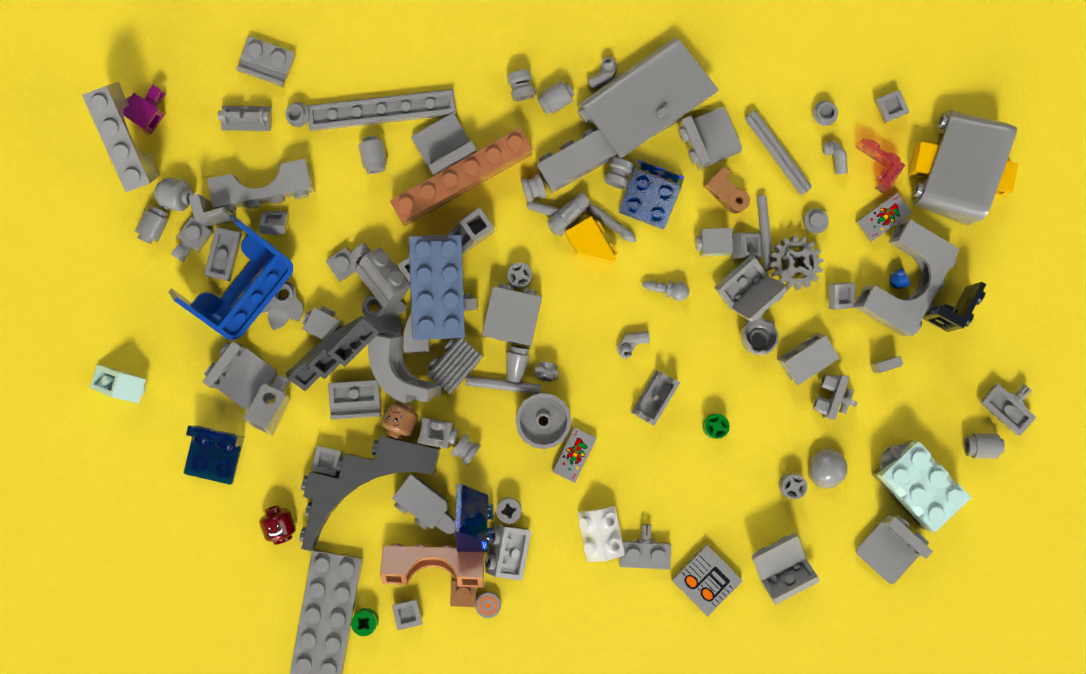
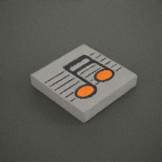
M707 544L671 579L707 617L743 581Z

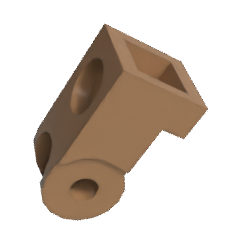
M723 167L704 188L729 212L734 214L741 213L749 206L750 197L747 192L738 190L727 179L731 172Z

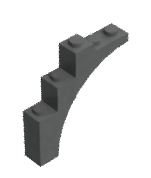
M380 436L379 440L374 441L372 447V454L375 455L374 459L349 453L344 454V458L340 457L336 472L340 473L339 477L316 471L309 472L308 476L305 475L303 478L301 490H304L303 497L313 499L312 503L309 502L306 508L305 517H308L307 526L303 527L300 533L299 541L303 542L301 549L312 551L316 548L321 531L331 513L345 497L359 486L375 478L392 473L419 472L434 474L441 449Z

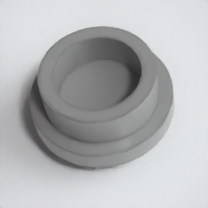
M829 101L818 103L813 110L814 120L822 126L833 124L838 117L837 107Z
M295 102L287 107L285 115L292 126L302 127L308 122L310 111L305 104Z
M812 209L805 214L803 223L807 231L818 234L827 228L829 219L823 210Z

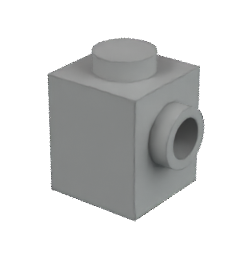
M322 306L321 310L314 307L312 311L309 310L302 321L304 327L302 330L325 340L342 328L344 322L334 317L336 312Z

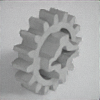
M792 236L790 242L785 238L781 240L782 245L777 244L773 247L777 253L769 255L771 259H774V262L768 264V267L775 269L771 276L778 275V281L781 283L786 282L788 289L793 285L795 290H800L802 285L807 288L811 286L810 281L815 282L819 279L815 273L823 272V269L818 267V264L824 262V259L817 257L821 250L813 249L814 241L806 244V237H802L798 241L797 236ZM798 247L801 248V250L798 252H794L792 249L789 250L788 248ZM794 259H798V267L796 268L793 266L795 263ZM794 274H798L800 277L803 276L804 278L793 279L791 278V276H793Z

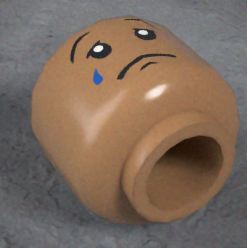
M397 401L396 404H390L381 422L382 427L387 429L386 435L400 440L401 436H410L418 420V415L414 412L415 408L400 401Z

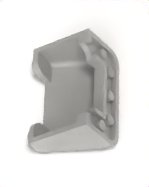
M948 111L942 114L937 127L940 128V134L943 137L928 179L922 183L919 182L914 189L913 196L915 200L913 205L970 225L983 220L991 208L1017 133V127L1005 122Z

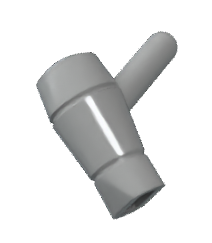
M582 192L561 209L536 201L527 202L529 210L551 216L547 222L548 227L555 235L560 237L565 234V231L575 225L590 206L589 199Z

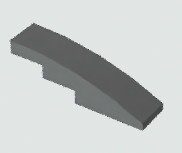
M360 316L327 337L303 356L285 373L287 379L306 391L320 376L326 379L340 364L345 367L380 333L379 329L363 316Z

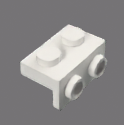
M614 506L578 512L579 527L582 532L587 562L608 561L625 555L617 512Z

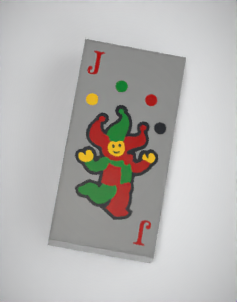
M896 193L856 223L869 241L872 242L911 214L912 211L901 196Z
M574 427L552 472L575 483L597 438Z

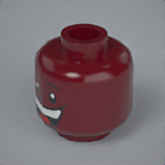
M279 505L267 508L265 515L259 520L265 540L273 542L274 545L291 540L293 538L292 534L296 531L291 511L286 508L280 509Z

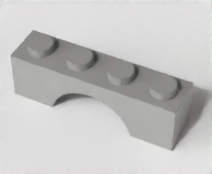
M306 159L281 163L276 178L269 185L262 188L245 187L233 174L207 179L213 208L224 207L231 213L236 212V208L246 206V209H254L260 207V203L270 201V204L285 202V198L294 196L295 199L309 197V193L315 192L310 163Z
M478 208L462 219L446 235H461L463 255L495 233V229L481 208ZM408 257L399 263L398 267L410 283Z

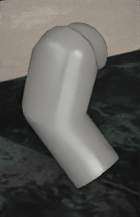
M605 57L602 60L600 73L587 79L591 90L602 87L614 79L617 63L613 57Z
M831 140L830 142L823 143V154H831L834 158L835 174L848 173L846 151L837 141Z
M641 331L625 334L618 344V354L626 359L631 357L637 344L650 343L649 332Z

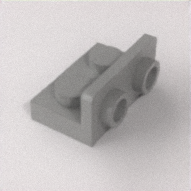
M495 523L489 537L491 543L489 554L485 558L486 573L498 578L522 580L531 530Z

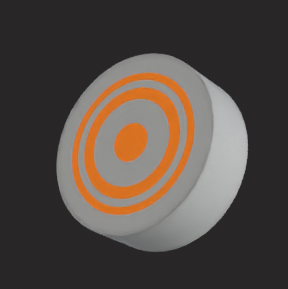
M484 592L478 597L476 610L482 617L492 618L500 611L501 600L497 594Z

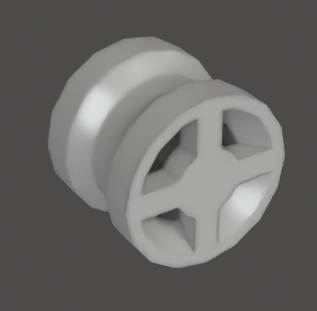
M540 173L535 174L531 179H520L528 203L532 202L536 197H547Z
M514 263L508 269V281L511 286L517 289L527 287L532 280L531 269L525 263Z
M465 434L451 454L455 457L459 456L462 458L463 463L468 465L482 445L478 442H472L470 437Z
M785 474L779 481V490L787 498L799 499L807 492V482L800 475Z
M506 497L499 502L496 514L502 522L506 524L514 523L520 518L521 505L516 499Z

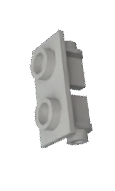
M222 106V111H218L221 130L271 131V107Z

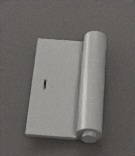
M675 37L578 103L580 109L577 110V113L584 123L587 121L590 124L594 123L618 156L622 158L717 93L719 89L682 42Z

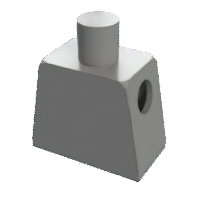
M277 375L271 386L263 384L245 414L244 419L251 426L273 436L290 401L285 391L291 381ZM276 398L274 403L268 404L271 399Z

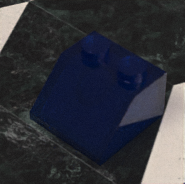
M457 484L455 539L457 552H488V543H493V528H488V521L493 520L494 505L489 504L487 494L463 484Z

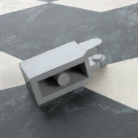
M422 418V427L417 443L446 449L451 448V444H456L459 429L454 428L455 423Z
M410 474L392 499L396 501L394 506L404 514L409 511L416 517L414 521L424 529H427V527L433 529L437 526L440 530L450 535L456 532L459 524H457L458 521L456 519L454 520L446 512L449 508L448 500L415 474Z

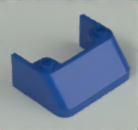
M231 214L229 218L247 233L242 240L241 250L251 260L221 298L211 292H203L193 302H190L172 288L169 294L173 301L229 340H236L247 331L293 272V264L263 237Z

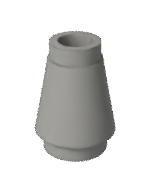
M510 345L509 351H506L507 381L521 383L531 356L529 348Z

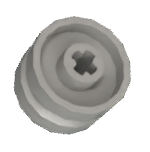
M541 393L532 395L523 401L517 411L515 422L517 431L523 441L532 447L547 449L555 447L564 441L570 431L571 416L568 407L561 399L555 395ZM541 416L548 418L546 426L539 424L538 420Z

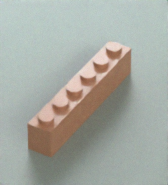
M518 128L390 200V203L402 224L406 227L532 155V147L521 128Z

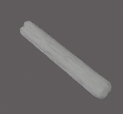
M753 111L745 118L746 122L798 193L803 195L808 192L812 185L759 113Z

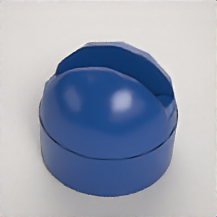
M903 268L893 271L890 275L889 281L892 287L903 289L910 286L909 279Z

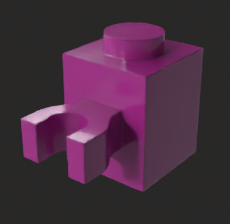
M154 85L149 89L145 99L133 93L131 97L126 98L129 106L124 108V116L152 134L165 116L156 106L164 99L166 94Z

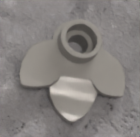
M289 282L284 283L261 312H268V320L273 330L283 327L289 318L295 321H300L302 318L303 305L296 298L295 287ZM282 290L288 291L286 298H281L280 293Z
M374 295L368 296L362 303L364 318L378 328L379 331L384 330L401 334L402 326L398 315L406 310L404 303L399 301L384 309ZM370 305H378L379 310L372 312L369 309Z

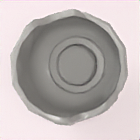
M760 317L752 322H746L741 329L740 340L748 352L763 356L773 351L778 344V332L772 321Z
M829 448L818 451L809 462V478L818 487L824 489L835 488L847 475V461L840 452Z

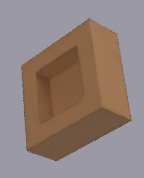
M452 580L450 606L476 607L477 587H458L456 581Z

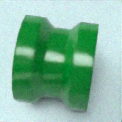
M711 414L704 419L702 427L708 437L720 439L727 435L730 425L725 416Z
M370 608L359 610L352 618V630L359 636L370 635L378 626V615Z

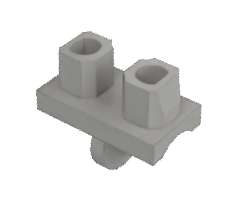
M845 375L823 376L820 387L830 390L831 394L829 399L817 396L812 407L815 411L823 414L822 418L835 420L838 410L840 413L846 414L849 406H857L858 402L851 399L854 390L846 389L849 377Z

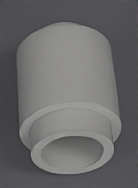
M560 80L542 91L541 96L537 100L545 114L548 115L551 112L554 114L572 103L571 97L575 94L568 82L563 84Z
M376 136L363 138L362 143L358 144L363 168L366 169L367 174L385 171L387 159L383 141L377 139Z
M149 206L148 210H144L135 229V232L139 233L137 238L149 244H152L153 240L158 242L168 222L166 220L168 213L153 206Z
M973 433L964 439L965 454L972 458L998 459L1005 450L1004 440L1000 439L998 434Z

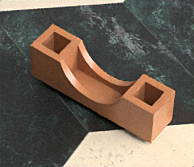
M397 543L383 546L380 569L382 584L408 585L410 579L418 571L428 567H438L448 571L454 577L458 587L483 588L484 549H479L475 546L454 548L449 545L437 548L423 544L409 547Z

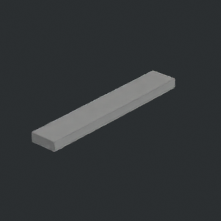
M453 89L307 105L310 111V118L308 120L310 131L444 117L451 113L456 115Z

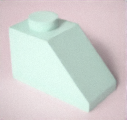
M97 364L90 388L113 398L139 403L140 398L145 392L146 379Z

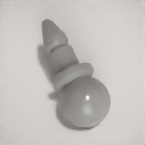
M655 281L642 282L644 288L650 291L655 290L656 292L666 293V298L671 296L676 301H683L689 296L690 290L688 285L681 281L674 284L672 281H669L668 285L660 282L656 283Z

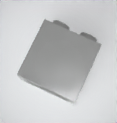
M499 283L498 287L493 286L482 336L532 347L542 297L537 296V291L523 289L522 293L513 291L514 287Z

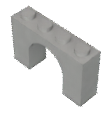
M119 82L83 94L82 97L125 192L150 184L158 178L160 174L151 154L143 155L130 135L123 112L124 108L129 106Z
M908 219L899 221L888 243L907 253L916 261L920 270L918 288L910 297L901 300L876 285H865L854 305V308L902 336H914L920 330L922 319L925 313L932 308L934 304L933 298L936 292L943 287L945 283L944 277L948 270L956 263V255L959 251V248Z

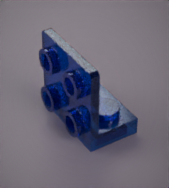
M638 160L619 213L660 229H665L682 187L684 176Z
M188 425L186 435L191 436L192 439L184 474L228 485L233 484L245 436L198 425Z

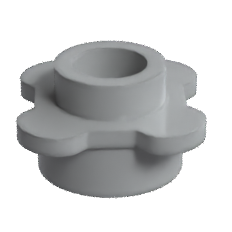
M539 362L538 367H535L534 375L544 382L558 380V366L551 362Z

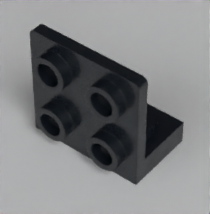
M979 282L966 286L955 308L947 304L932 307L925 313L923 319L946 332L968 327L974 318L972 312L975 306L979 305L985 297L986 292L983 290L986 284Z

